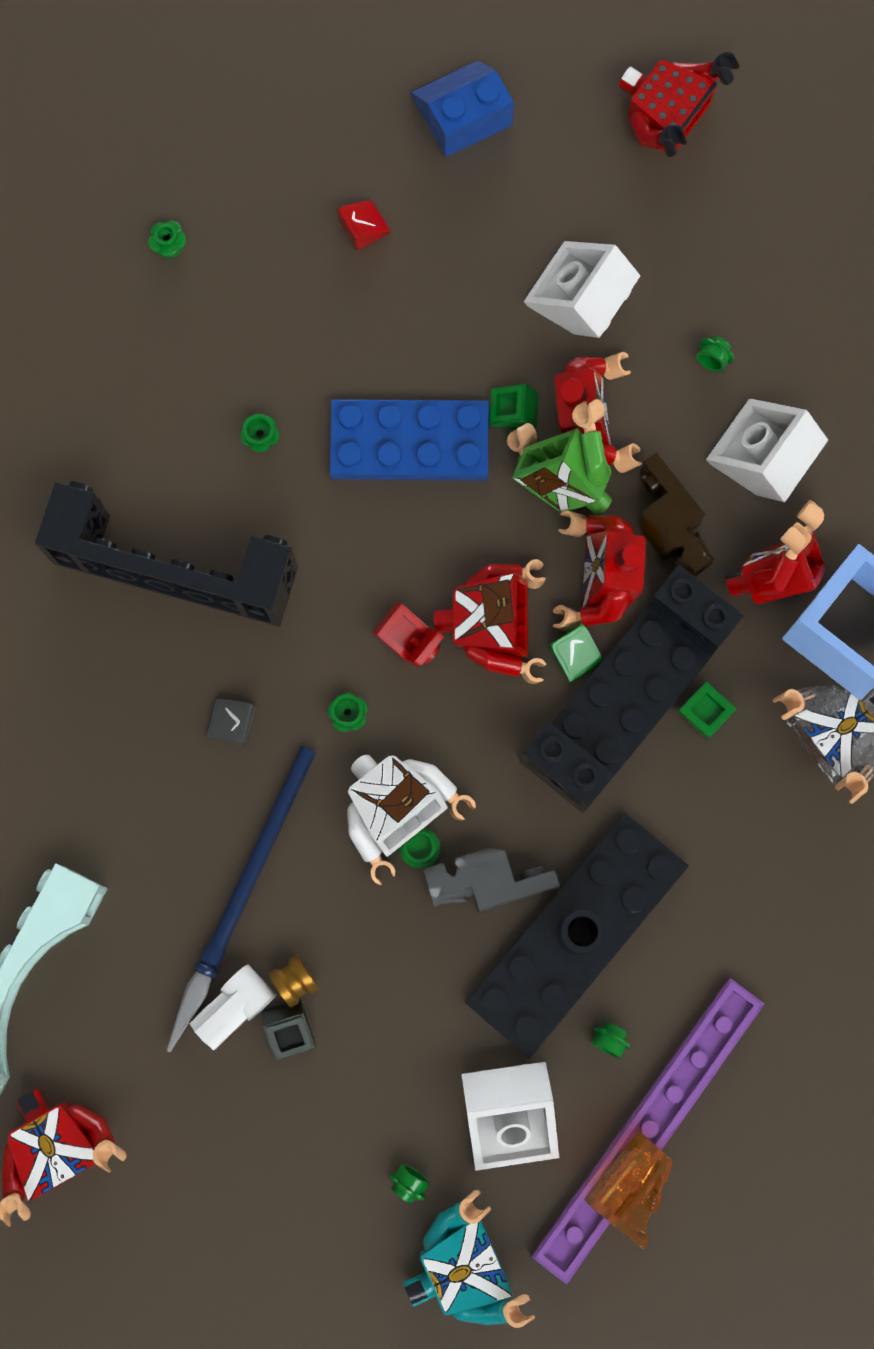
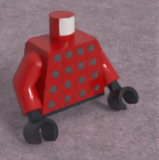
M724 52L717 56L714 61L704 63H670L666 60H661L656 64L648 77L630 66L622 76L619 87L633 96L630 101L627 117L630 120L631 128L639 144L643 147L663 150L668 157H673L681 144L686 145L687 136L712 104L717 87L715 81L719 79L724 85H729L733 82L734 76L731 69L737 70L740 67L735 55L731 52Z

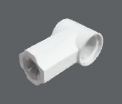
M249 964L233 975L221 988L222 993L189 1023L194 1032L212 1050H216L246 1020L250 1021L259 1014L276 996V993Z

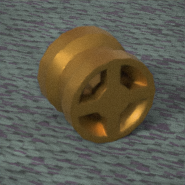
M297 954L289 959L288 965L283 969H274L268 973L276 989L290 1008L298 1004L299 998L305 993L313 994L319 989L311 973Z

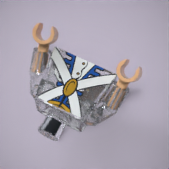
M835 685L807 686L799 690L788 689L773 699L774 703L780 701L787 708V713L783 714L781 718L783 720L789 719L786 723L832 784L838 782L835 785V789L839 791L843 786L847 787L852 793V798L849 802L853 804L867 792L868 783L874 776V691L861 701L846 689L842 691Z

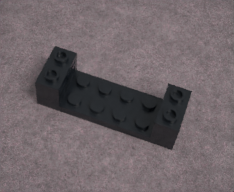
M70 481L69 486L55 482L35 541L37 547L53 564L274 626H281L298 571V565L292 548L287 546V541L272 535H264L263 539L251 536L238 580L233 582V576L221 571L210 570L208 575L194 571L195 566L185 561L171 559L170 564L155 560L156 556L142 549L133 548L131 553L116 549L117 545L103 539L110 514L101 503L102 501L93 493L94 489L76 481Z
M678 565L653 595L646 610L552 723H547L523 752L520 763L584 814L728 638L744 615Z

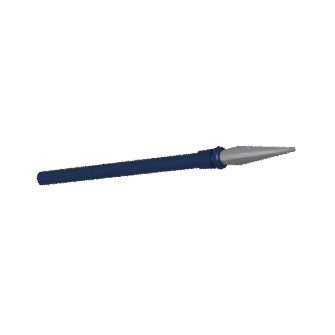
M301 746L215 933L199 958L202 961L197 962L194 966L196 972L186 986L166 1049L167 1052L172 1051L206 998L211 979L216 978L218 975L216 967L221 965L225 954L224 950L316 754L315 751L307 747Z

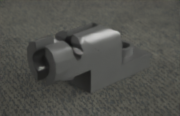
M487 848L457 857L455 859L457 870L454 877L446 872L443 863L423 868L434 907L443 904L469 902L468 897L474 896L480 913L560 887L555 870L545 873L543 866L521 872L522 880L515 882L505 850Z

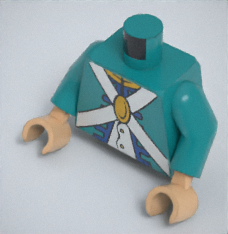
M473 1190L462 1202L438 1214L423 1238L424 1249L420 1252V1260L425 1272L404 1281L405 1290L413 1307L437 1297L443 1314H452L458 1321L483 1325L509 1323L514 1328L523 1327L535 1318L534 1315H523L519 1309V1305L530 1301V1297L527 1294H522L511 1301L507 1300L513 1297L512 1289L481 1220L491 1208L490 1206L485 1210L476 1208L473 1200L481 1193L479 1190Z

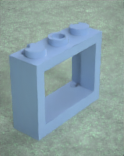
M858 544L783 636L782 640L861 701L874 689V665L818 623L851 579L874 596V555Z

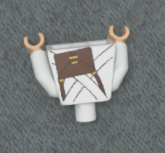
M363 755L352 764L351 771L358 778V781L350 786L348 794L353 801L347 809L348 834L363 860L371 863L372 880L379 885H382V882L375 873L378 866H388L394 877L396 871L394 864L387 859H382L380 854L383 852L388 857L448 808L445 801L450 803L449 813L452 818L459 821L465 820L456 809V805L460 800L466 802L472 810L476 807L473 798L467 795L459 796L456 793L457 787L433 764L413 759L402 762L394 755L388 756L379 764L370 755Z

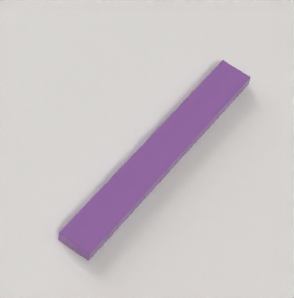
M731 978L727 979L531 1255L534 1260L566 1285L765 1003Z

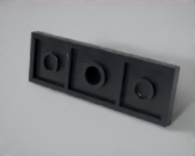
M624 813L465 1004L530 1059L689 865L628 814ZM574 920L583 921L589 926L591 939L585 947L580 943H573L568 936V929L573 926Z

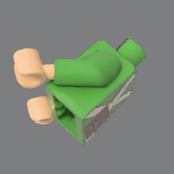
M595 399L587 405L586 401H584L573 410L572 418L578 426L584 428V434L576 428L535 443L537 441V432L530 423H526L511 432L507 437V444L511 450L520 454V457L517 458L518 465L512 478L528 489L530 493L538 496L560 512L586 506L595 515L604 513L612 501V498L604 491L611 475V467L607 464L604 454L601 431L596 432L595 422L604 416L605 408L603 403L599 399Z

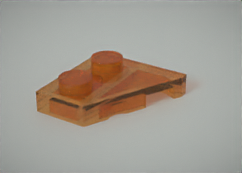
M638 1131L584 1200L644 1250L650 1239L645 1233L650 1213H658L663 1197L662 1187L668 1180L673 1160Z

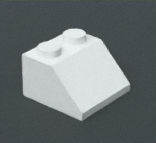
M564 241L524 300V303L529 308L575 335L600 338L602 333L609 327L612 318L622 303L629 297L640 274L616 245Z
M749 398L706 460L710 465L755 495L785 503L828 439L807 410Z
M546 1062L462 1074L475 1171L559 1158L554 1102Z

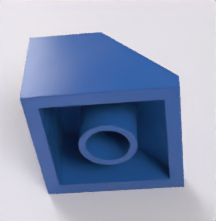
M475 61L411 92L415 104L445 158L513 125L514 101L497 71L480 61Z

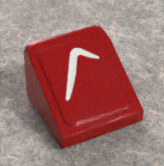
M372 200L344 205L337 209L338 220L357 251L391 233Z

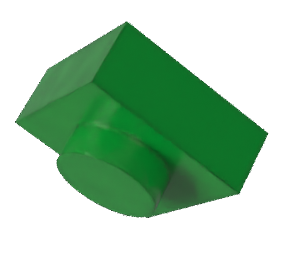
M706 681L677 713L708 740L737 708Z

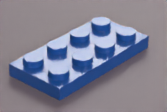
M332 400L331 480L488 481V401Z

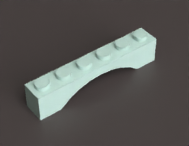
M56 863L52 870L47 869L40 878L36 889L40 894L33 907L28 906L20 916L17 923V929L20 932L13 945L8 944L0 954V1095L10 1078L6 1057L7 1028L11 1008L21 984L32 967L51 947L69 934L90 924L108 889Z

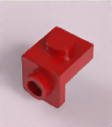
M396 602L372 633L405 663L417 667L429 663L437 655L440 649L438 644L444 637L442 633L429 628L406 606Z

